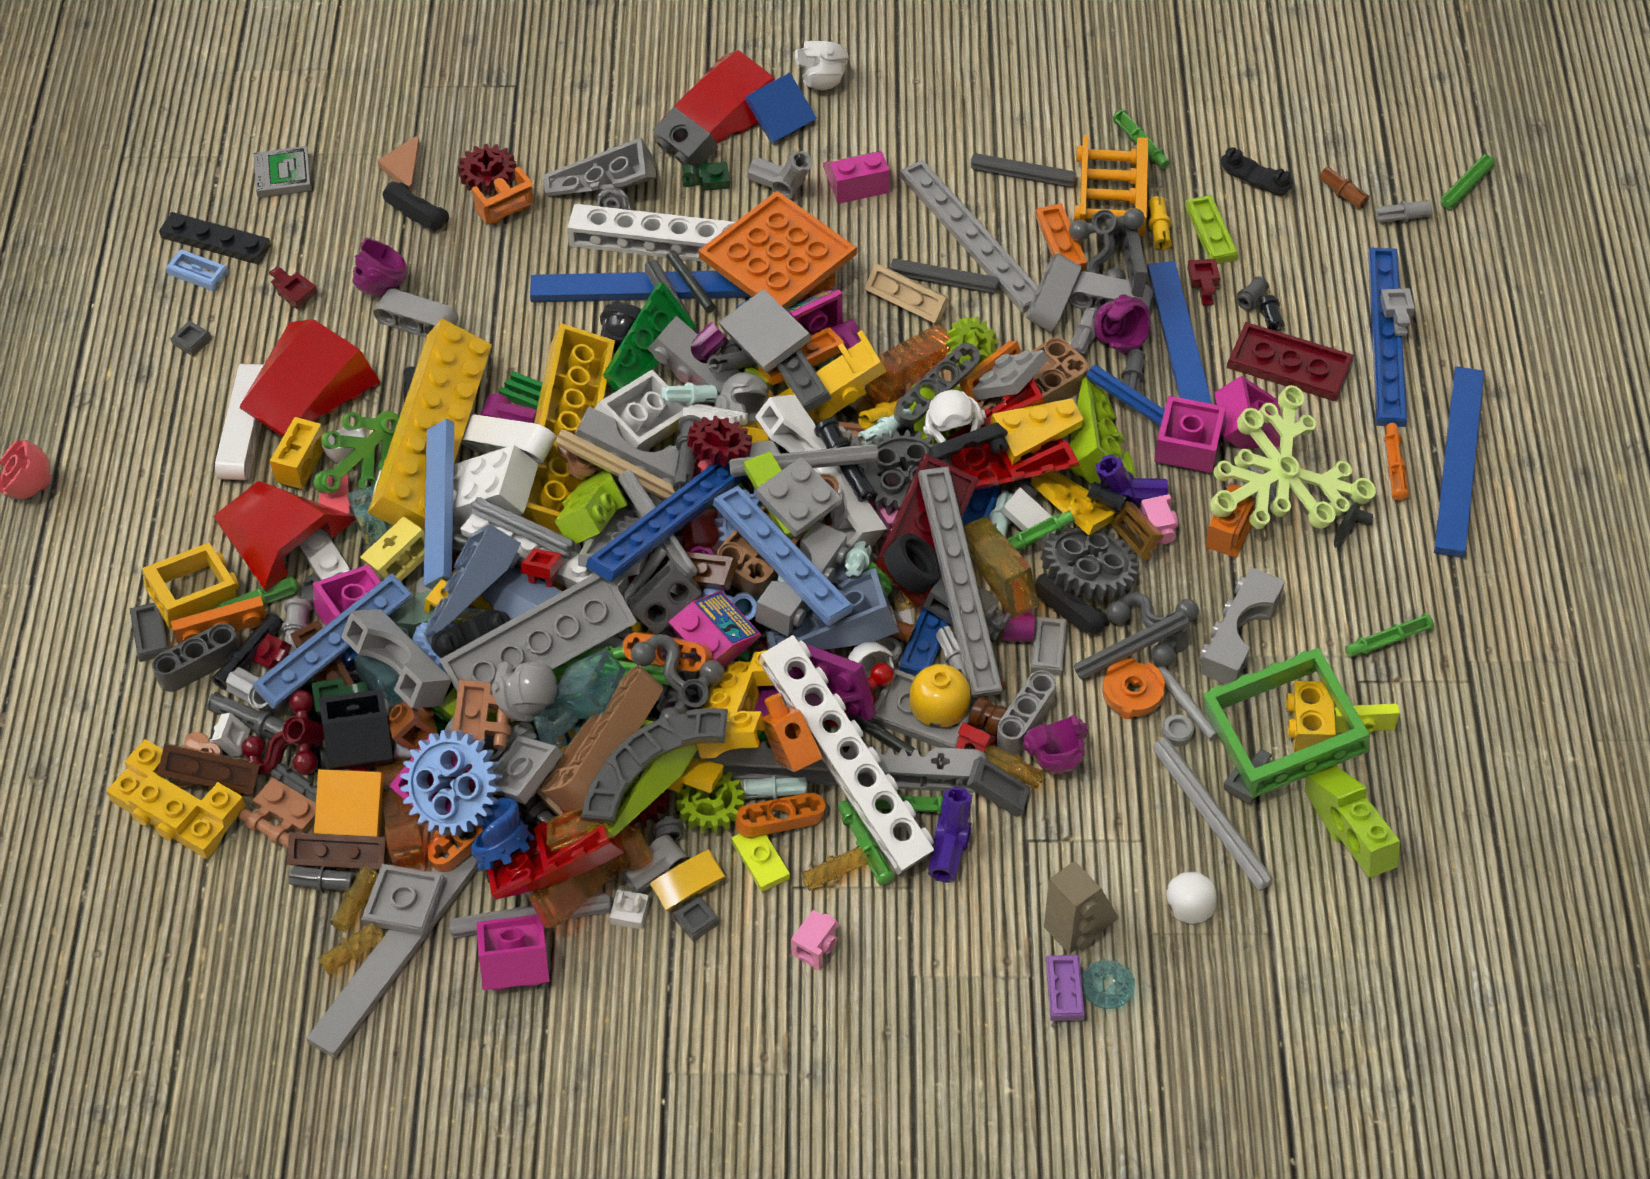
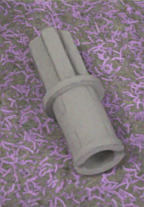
M1429 200L1409 203L1401 201L1400 204L1377 207L1375 216L1376 220L1380 223L1402 220L1405 223L1409 219L1431 217L1432 206Z
M1095 308L1085 309L1080 323L1074 328L1075 335L1070 345L1081 356L1086 352L1089 342L1096 336L1093 318L1096 311Z
M952 627L940 628L936 633V638L946 656L944 658L945 663L950 664V666L955 667L965 675L957 638Z

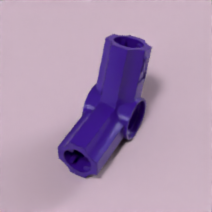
M1113 454L1104 456L1096 464V472L1100 480L1104 482L1103 485L1126 496L1125 501L1141 504V500L1168 495L1167 479L1134 478L1133 474L1127 472L1121 459L1114 457Z
M955 786L952 789H946L943 795L941 816L938 819L934 836L935 847L928 869V875L935 878L936 881L945 883L955 881L962 852L966 851L972 826V823H969L972 795L965 788Z

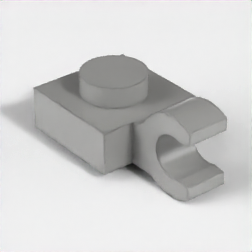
M1410 288L1382 289L1380 300L1385 318L1393 317L1394 333L1396 336L1407 335L1406 325L1410 324L1409 317L1413 316L1415 309Z

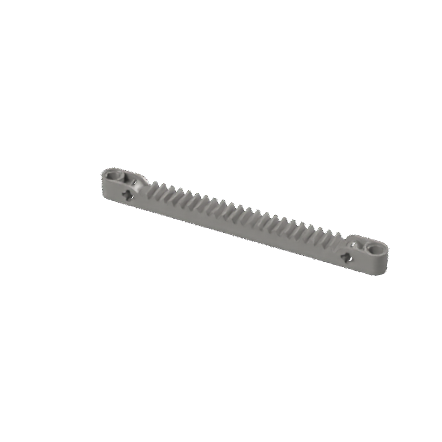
M762 741L759 748L732 749L723 752L716 758H700L698 750L693 756L696 759L724 765L722 776L731 772L732 779L734 780L765 779L776 775L777 779L805 777L808 784L839 785L822 759L796 772L777 764L771 748L767 747L766 741ZM850 747L847 753L840 748V754L843 758L847 760L856 758V752L853 748ZM879 747L875 749L881 760V763L878 765L885 775L889 773L894 778L899 789L945 791L956 786L965 788L968 793H977L967 787L973 762L980 756L988 761L986 753L974 749L935 748L929 751L925 757H920L918 750L915 749L911 756H907L905 749H901L898 755H894L892 748H889L885 755H882ZM861 773L857 776L862 786L870 787L874 785L871 775Z

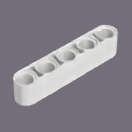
M240 364L238 367L215 461L217 479L248 480L250 477L262 423L241 410L240 404L264 364Z
M473 414L466 425L461 444L483 454L515 445L535 462L543 463L557 436L539 424Z

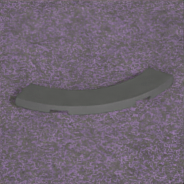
M707 708L689 710L684 714L658 719L630 735L607 757L605 764L598 772L596 778L593 779L584 801L581 815L582 821L615 824L621 800L633 780L647 766L661 756L685 746L701 743H724L728 709Z

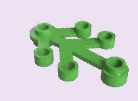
M392 411L381 412L376 418L361 417L356 412L343 415L341 423L346 430L363 428L374 431L366 438L340 435L337 431H328L322 435V445L327 449L342 447L354 450L332 470H324L316 474L314 478L316 490L322 494L336 492L340 487V479L362 459L361 479L358 482V488L363 494L373 493L377 481L374 477L375 446L381 441V460L378 462V470L380 471L383 468L399 416ZM350 416L355 420L354 426L349 424ZM388 420L391 422L392 425L391 430H389L386 426ZM330 435L335 438L334 445L329 443L328 438ZM328 476L333 480L332 486L327 484ZM366 480H369L371 483L370 490L365 486Z

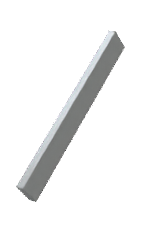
M923 160L900 170L901 179L989 276L999 278V288L1022 313L1027 312L1038 288L1033 280Z
M949 467L919 470L920 487L965 676L970 684L971 699L1001 694L1003 689Z
M460 836V839H462V840H468V839H466V838ZM449 853L444 856L445 859L449 857ZM472 853L451 871H433L434 873L444 874L445 883L426 935L388 930L307 1036L308 1044L334 1059L338 1056L477 871V860L473 857Z

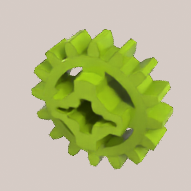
M968 316L951 324L952 329L947 331V335L951 338L945 341V344L951 349V351L947 352V355L962 343L973 344L980 352V360L978 362L980 364L998 350L995 349V345L999 341L992 338L994 330H987V322L979 323L978 317L970 318ZM970 355L961 356L957 364L959 368L965 360L971 359Z
M731 772L721 776L712 793L698 790L686 784L680 793L676 792L677 811H680V819L683 822L688 820L689 829L691 830L697 825L700 826L701 834H705L707 828H712L714 834H718V827L720 826L729 830L730 820L736 822L738 810L745 806V792L741 790L740 780L733 781Z

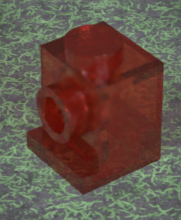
M716 508L705 509L681 529L685 552H691V549L697 546L711 548L713 552L712 547L717 543L719 536L718 527L714 524L713 520L718 515Z

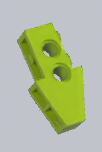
M602 470L585 479L562 502L564 509L556 518L555 523L562 535L574 540L575 544L601 533L614 513L628 505L612 473Z
M1336 765L1305 777L1304 792L1335 842H1343L1369 878L1398 867L1400 840L1367 799V788Z

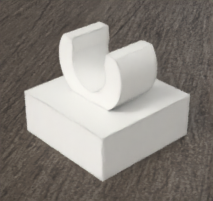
M232 713L221 714L218 724L214 726L215 732L213 737L209 741L218 745L221 750H224L231 757L241 756L242 743L248 737L251 729Z
M617 890L609 917L610 924L642 929L650 902L649 895Z

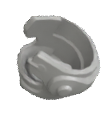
M748 372L737 373L724 382L721 395L716 397L714 407L748 413V420L758 421L755 416L768 400L769 387L758 375Z
M506 661L499 664L492 684V692L500 710L508 718L523 722L534 721L545 715L554 703L557 694V681L552 668L549 665H542L531 661L518 665L515 672L511 675L513 665Z

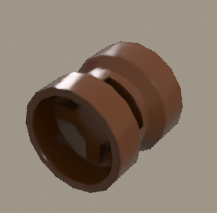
M980 696L971 709L968 724L976 728L983 727L987 730L988 734L997 737L998 723L1008 708L1002 705L995 706L990 699Z

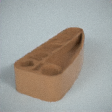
M1052 338L1031 351L1044 350L1048 357V361L1033 376L1045 403L1070 399L1080 392L1082 379L1088 373V362L1067 341L1061 338ZM1004 396L982 399L979 406L984 411L988 408L992 410L1003 401L1002 397Z
M820 474L838 493V480L830 474ZM765 505L760 507V509L773 521ZM828 514L818 520V522L821 523ZM736 529L718 549L717 555L733 557L738 562L731 585L741 592H747L753 597L760 596L771 581L778 577V573ZM807 531L789 539L800 549L801 539Z
M641 665L633 667L610 691L563 752L562 757L556 763L554 770L544 780L541 791L566 812L582 809L589 787L605 764V760L618 745L640 729L660 697L663 685Z

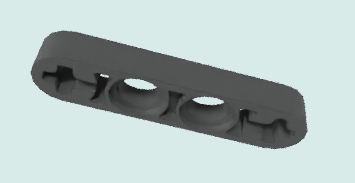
M962 343L957 346L899 399L893 413L895 420L903 426L916 424L927 413L930 402L933 400L923 398L920 394V389L930 388L934 391L935 396L941 392L953 390L976 368L980 360V352L977 347L969 343ZM970 355L971 359L965 360L959 368L957 364L961 356ZM941 370L951 371L954 375V380L944 381L941 379L939 372ZM915 401L917 405L912 414H903V409H909Z

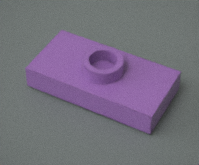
M1079 955L1046 956L1050 1021L1084 1020Z

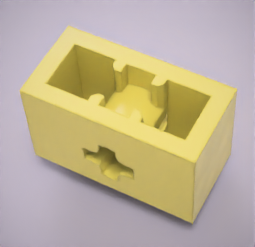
M403 516L360 558L366 565H370L381 581L393 573L401 582L424 561L425 532Z

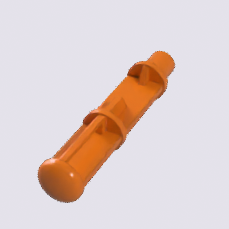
M1389 423L1386 425L1384 442L1386 443L1388 472L1392 489L1391 496L1396 501H1403L1409 497L1406 479V466L1404 459L1401 458L1399 447L1402 436L1398 433L1397 424Z

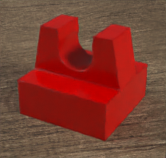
M533 548L521 563L522 574L527 575L529 583L535 584L539 578H545L546 586L552 587L557 581L559 568L563 565V554Z
M963 722L958 731L959 738L956 748L966 749L968 745L973 744L975 750L987 753L989 749L993 748L997 738Z

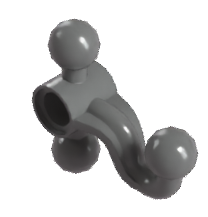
M1131 208L1123 216L1116 217L1109 210H1100L1094 214L1091 223H1087L1084 220H1076L1070 225L1069 234L1075 241H1084L1092 233H1098L1104 240V249L1088 262L1086 272L1098 274V267L1112 257L1115 251L1114 238L1120 234L1122 227L1126 226L1131 230H1137L1142 227L1145 216L1140 209ZM1105 220H1113L1112 226L1108 230H1101V225ZM1111 268L1105 274L1106 276L1126 280L1125 272L1120 268Z
M1128 593L1118 601L1112 602L1107 608V616L1114 624H1123L1129 619L1131 614L1129 606L1133 604L1141 607V619L1146 628L1179 611L1185 614L1189 623L1188 627L1162 639L1161 643L1153 647L1151 656L1155 664L1163 667L1171 665L1175 660V653L1187 648L1190 622L1194 621L1199 615V607L1195 601L1191 599L1179 601L1175 612L1169 613L1165 617L1153 615L1151 600L1141 593Z
M658 634L650 637L646 642L636 643L631 649V658L635 664L641 666H648L653 663L656 657L655 650L658 647H664L667 650L663 673L668 684L677 691L675 694L676 705L662 710L659 719L699 709L708 699L709 692L707 687L718 684L724 677V668L721 663L715 660H708L700 667V677L698 679H690L685 682L676 674L680 656L678 644L668 635ZM685 689L695 690L699 696V701L697 703L689 702L685 698Z

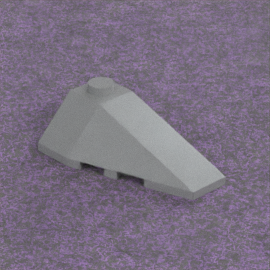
M641 137L543 175L544 189L547 197L598 191L607 187H631L657 177L655 160Z

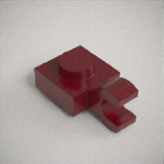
M1216 259L1188 260L1187 270L1191 288L1200 287L1202 306L1213 305L1212 295H1215L1214 286H1219L1220 284Z
M276 266L269 272V275L275 278L271 281V284L277 289L278 295L296 309L317 294L316 286L298 272L290 276L279 266Z
M267 634L259 644L253 661L271 670L290 655L288 652L292 645Z

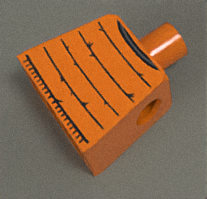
M782 693L766 698L764 702L769 714L763 717L766 725L764 731L776 763L796 772L823 759L802 712L794 707L787 706Z

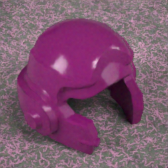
M370 238L363 240L361 251L358 255L354 256L356 266L353 269L352 282L364 294L382 297L388 289H394L404 282L408 268L403 257L393 248Z
M1126 294L1119 295L1114 301L1102 305L1094 316V327L1098 339L1101 342L1110 344V347L1118 349V352L1127 355L1132 349H1139L1148 338L1151 326L1150 314L1147 305L1139 298L1127 296Z
M1071 715L1069 718L1049 725L1042 724L1028 730L1023 737V747L1029 755L1035 757L1040 768L1051 774H1066L1076 769L1085 755L1084 739L1087 737L1088 727L1086 723H1083L1082 719Z

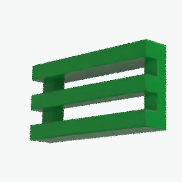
M512 371L510 380L506 379L504 382L505 387H501L498 392L513 403L537 409L539 401L536 399L540 397L543 382ZM511 390H515V391H518V392H520V393L526 394V396L521 395V394H518V393L513 392V391H511Z

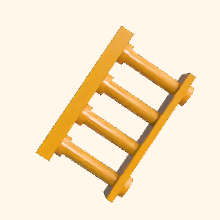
M1083 135L1082 146H1077L1076 162H1081L1080 205H1075L1074 221L1092 220L1094 214L1100 210H1109L1118 217L1123 216L1127 211L1086 208V199L1129 201V204H1134V208L1140 209L1144 213V224L1138 229L1139 236H1144L1147 219L1148 138H1137L1136 149L1131 148V151L1088 149L1089 135ZM1088 160L1130 162V165H1135V168H1131L1130 171L1089 169ZM1087 179L1129 181V184H1134V188H1130V190L1087 188Z

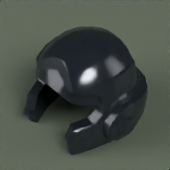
M616 301L606 305L600 314L601 336L615 340L614 354L642 310L639 307Z

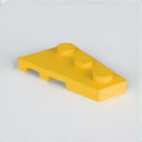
M1071 398L994 413L991 416L990 422L991 424L999 423L1008 431L1005 438L1009 448L1006 450V453L1013 465L1021 460V456L1029 452L1033 454L1041 450L1042 445L1051 440L1057 441L1081 428L1084 419Z
M1056 471L1033 476L1030 483L1061 512L1065 513L1070 510L1075 519L1074 523L1088 535L1112 523L1118 514L1096 501L1091 503V499L1086 497L1089 490Z

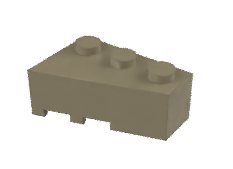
M1073 861L1049 879L1044 928L1069 955L1078 948L1084 949L1089 946L1098 933L1119 919L1103 890L1076 861Z

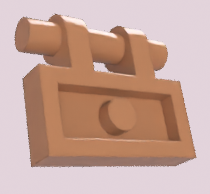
M459 679L452 733L454 730L463 731V736L465 734H474V742L476 740H484L485 735H490L494 737L493 748L498 750L506 749L507 739L511 737L512 727L509 725L510 718L500 710L494 696L490 695L491 683ZM488 708L497 710L496 722L487 721Z
M272 777L252 800L254 806L259 810L252 812L244 808L238 816L240 820L246 823V827L254 832L260 831L269 837L270 842L277 846L282 844L288 848L289 832L307 833L314 825L316 803ZM273 817L281 822V824L275 826L269 820Z

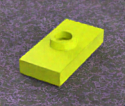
M1398 704L1353 706L1369 733L1373 731L1395 730L1400 714ZM1336 706L1334 709L1336 733L1347 732L1350 729Z
M738 834L731 837L734 848L761 893L790 879L789 871L767 835L745 837Z

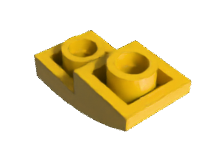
M692 758L683 774L667 789L680 793L686 784L698 790L712 793L723 774L724 765Z
M708 849L652 881L650 885L665 910L670 912L693 895L702 894L726 878Z

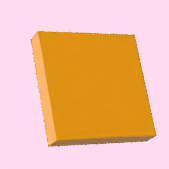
M318 769L314 833L380 837L384 773Z

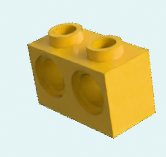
M294 417L270 459L276 483L303 490L324 452L321 442L324 432L321 424Z
M1294 681L1292 693L1286 694V712H1291L1292 719H1288L1287 736L1288 738H1293L1294 751H1299L1336 736L1334 702L1323 682Z

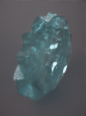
M1103 958L1099 962H1091L1089 967L1083 971L1081 980L1082 991L1087 1000L1095 1006L1104 1009H1114L1123 1006L1130 1000L1134 992L1135 978L1132 977L1129 967L1125 968L1118 959L1116 961H1107ZM1110 974H1112L1114 978L1113 983L1115 985L1111 984L1109 988H1107L1106 991L1103 992L1102 980H1106L1107 977L1110 976Z

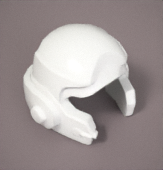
M805 41L802 50L796 49L795 61L797 65L805 67L807 70L802 75L806 86L823 91L831 89L840 83L845 66L849 60L848 52L841 44L829 41Z
M944 391L936 395L930 402L926 413L925 426L923 427L924 433L931 436L936 443H942L946 439L940 431L968 425L971 420V431L981 428V425H984L986 414L984 410H981L978 403L963 391Z

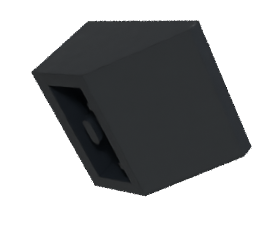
M383 689L319 698L329 770H344L393 762Z

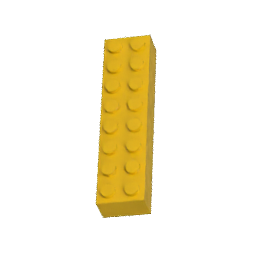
M443 318L428 333L367 513L393 526L404 516L425 532L427 430L444 419L454 422L455 463L492 344Z
M560 323L550 345L534 421L535 424L544 426L556 434V436L559 435L561 430L575 434L587 408L590 406L595 409L599 401L604 399L607 380L604 378L603 373L611 362L615 340ZM554 442L543 463H538L524 514H520V516L562 535L555 523L556 518L564 509L562 502L584 480L577 479L569 473L568 460L559 454L557 445Z

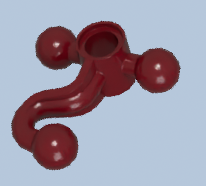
M298 690L291 695L289 705L290 709L296 713V716L289 717L285 721L282 731L272 737L264 763L261 762V757H263L266 751L265 741L259 736H249L243 741L241 746L242 754L248 761L260 763L258 775L271 773L281 763L284 752L290 744L298 746V753L293 759L294 770L301 775H310L316 770L318 760L317 756L311 752V749H316L321 745L324 733L323 726L320 723L309 719V712L314 706L313 696L309 692Z

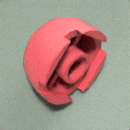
M23 439V442L17 440L2 456L0 464L4 467L0 475V493L16 499H27L36 495L40 490H45L51 480L49 459L37 445Z

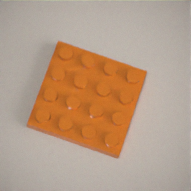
M776 191L699 249L698 254L702 261L751 297L765 289L787 310L856 256L857 247L782 193Z

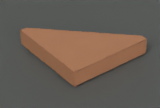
M417 136L377 160L380 169L397 183L402 182L407 185L411 192L413 191L412 186L416 173L417 153L420 146L419 137Z

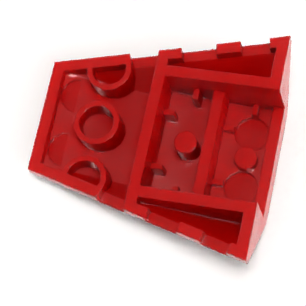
M737 50L723 55L674 107L709 132L717 144L727 140V135L735 132L740 135L749 131L748 127L759 123L747 104L745 97L775 81V78L741 51Z
M314 319L289 322L242 400L240 409L284 437L294 417L317 422V418L323 414H331L338 410V406L348 400L352 402L359 398L365 390L369 388L373 390L380 386V380L359 348Z
M1033 377L1018 394L1006 395L1002 397L1003 401L992 410L986 409V419H984V425H981V428L991 424V416L994 413L1045 404L1044 398ZM972 424L963 426L948 437L946 441L969 433ZM1062 438L1042 445L1041 450L1033 454L1029 452L1021 456V460L1013 465L1006 451L1002 452L1000 448V453L994 454L989 444L976 448L968 447L962 449L959 454L950 457L955 468L979 478L974 490L1080 466L1068 441L1064 442Z
M257 481L214 515L216 522L229 541L235 546L238 554L244 559L265 592L288 575L282 558L319 528L334 538L356 520L355 516L261 481Z
M559 808L563 813L548 824L543 821L534 828L535 839L527 841L530 848L523 853L518 849L510 856L511 862L506 865L503 864L501 859L493 861V868L487 869L491 895L497 900L523 894L565 881L592 870L624 853L619 833L613 838L604 824L589 832L587 829L590 822L582 821L581 819L583 808L568 812Z

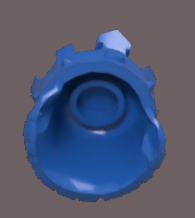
M496 798L499 804L488 806L493 815H481L484 821V825H481L483 831L473 841L471 850L473 857L477 860L478 872L483 871L484 868L492 869L493 861L501 859L504 865L510 863V856L520 849L524 853L530 848L526 842L527 838L530 841L535 839L534 835L528 830V825H525L522 818H520L518 802L512 798Z

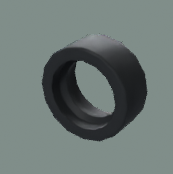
M906 533L901 535L884 552V561L888 571L896 582L910 592L918 594L925 592L941 577L935 550L924 539L915 534Z

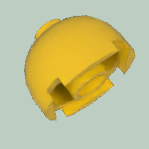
M934 664L925 667L914 677L909 690V705L914 717L923 724L930 726V723L940 724V727H950L959 723L968 714L971 704L970 684L965 675L955 667L946 664Z

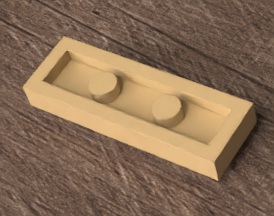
M876 263L864 288L939 324L950 299L937 291Z

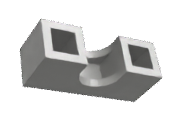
M676 316L647 349L658 362L665 364L673 371L680 381L684 383L690 382L694 385H714L717 389V396L721 395L724 382L732 375L741 372L736 369L714 374L709 368L716 367V364L708 366L707 363H701L696 360L691 353V343L698 334Z

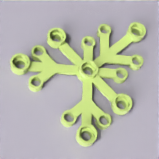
M1290 385L1285 387L1278 396V405L1283 410L1282 417L1278 414L1277 407L1272 403H1265L1259 411L1254 408H1247L1238 417L1237 427L1239 431L1246 435L1250 434L1268 458L1253 454L1248 449H1242L1234 458L1236 466H1233L1228 461L1219 462L1213 471L1214 476L1218 480L1227 481L1229 478H1233L1247 484L1233 492L1227 490L1218 491L1210 501V510L1217 517H1227L1235 510L1238 503L1256 493L1255 511L1250 515L1249 521L1253 527L1262 529L1270 521L1268 513L1270 485L1277 481L1276 498L1270 504V510L1274 515L1282 517L1290 510L1289 488H1291L1309 511L1308 519L1310 524L1315 528H1326L1335 519V516H1342L1350 507L1349 501L1341 496L1340 493L1349 495L1353 503L1366 504L1375 496L1376 488L1366 478H1359L1353 484L1345 482L1344 480L1352 473L1351 466L1345 461H1338L1332 469L1324 474H1318L1299 467L1298 461L1292 456L1293 438L1300 434H1310L1316 427V421L1310 415H1303L1294 423L1295 411L1303 404L1305 397L1298 387ZM1263 423H1271L1281 436L1279 452L1262 431ZM1250 466H1253L1263 470H1267L1268 472L1265 474H1259L1246 469H1248ZM1301 481L1319 486L1331 501L1330 504L1323 501L1317 503Z

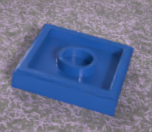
M791 73L778 78L745 97L747 104L771 144L817 119Z

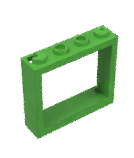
M1319 647L1311 651L1300 652L1295 657L1281 663H1272L1266 669L1253 674L1242 675L1233 682L1223 686H1215L1208 692L1203 693L1204 710L1252 798L1370 751V734ZM1317 672L1350 730L1254 768L1222 709Z

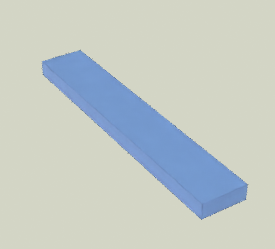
M444 419L427 430L424 587L431 590L434 589L441 579L447 582L452 578L454 422L449 419Z
M739 486L714 498L713 506L827 626L852 613L853 605Z
M393 573L390 574L254 682L252 688L274 710L351 648L341 637L351 611L381 609L390 617L411 600L413 594Z

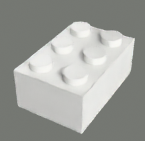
M651 370L599 401L595 409L616 419L617 430L621 437L634 448L646 452L678 431V422L682 418L683 407L687 405L684 402L662 401L661 389L668 385Z
M515 445L454 464L453 525L463 526L473 514L471 512V503L477 497H481L518 515L524 514L539 464Z

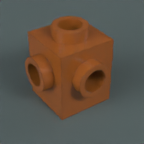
M405 701L397 704L387 716L390 736L395 742L409 750H419V740H427L429 734L438 733L433 719V710L430 707L412 709Z

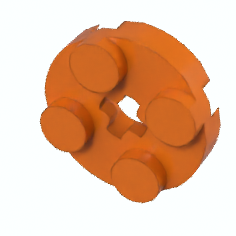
M1134 658L1122 659L1108 668L1103 679L1102 694L1108 706L1118 712L1120 717L1132 719L1150 714L1162 704L1165 680L1160 670L1147 661L1145 665L1136 662ZM1132 683L1133 686L1139 685V691L1133 692L1128 690V684Z

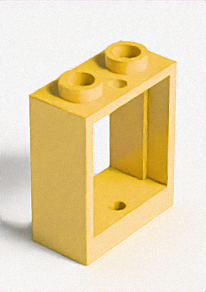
M210 542L142 568L144 587L169 629L172 628L171 621L214 609L221 602L237 597L236 590L239 589L238 580L233 572L228 573L221 552L216 553ZM210 566L220 583L180 599H174L165 583Z

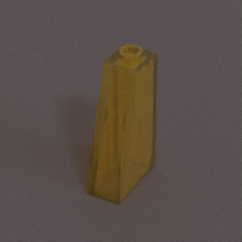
M985 516L964 526L972 561L1005 610L1011 614V618L1013 619L1038 607L1039 603L1030 565L988 517Z

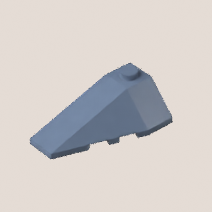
M491 524L471 533L454 565V568L459 571L447 581L444 587L445 592L448 593L447 598L443 597L436 605L424 635L431 637L438 631L443 630L505 571L511 570L519 559L520 554L517 551L521 543Z
M513 567L511 570L505 571L482 593L485 601L490 602L494 610L506 612L510 620L562 591L553 586L547 587L545 582L539 579L535 584L529 583L527 575L522 574L521 570Z
M876 568L863 572L858 577L854 576L846 579L839 584V591L853 605L852 613L827 626L810 609L806 612L802 624L799 627L795 626L788 636L773 629L769 631L767 635L770 648L792 635L795 636L797 641L802 640L807 645L826 650L860 645L864 642H875L899 632L894 612Z

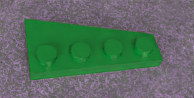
M664 282L657 283L603 373L604 378L615 392L651 371L660 363L647 348L676 316L692 330L696 327Z

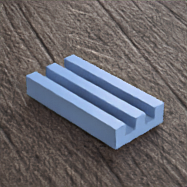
M182 249L166 267L168 275L213 292L217 288L216 283L220 284L223 281L222 276L226 277L229 274L227 266ZM181 260L191 263V265L181 262ZM201 267L204 268V269L210 270V271H212V272H215V273L213 274V273H211V272L205 271V270L201 269Z

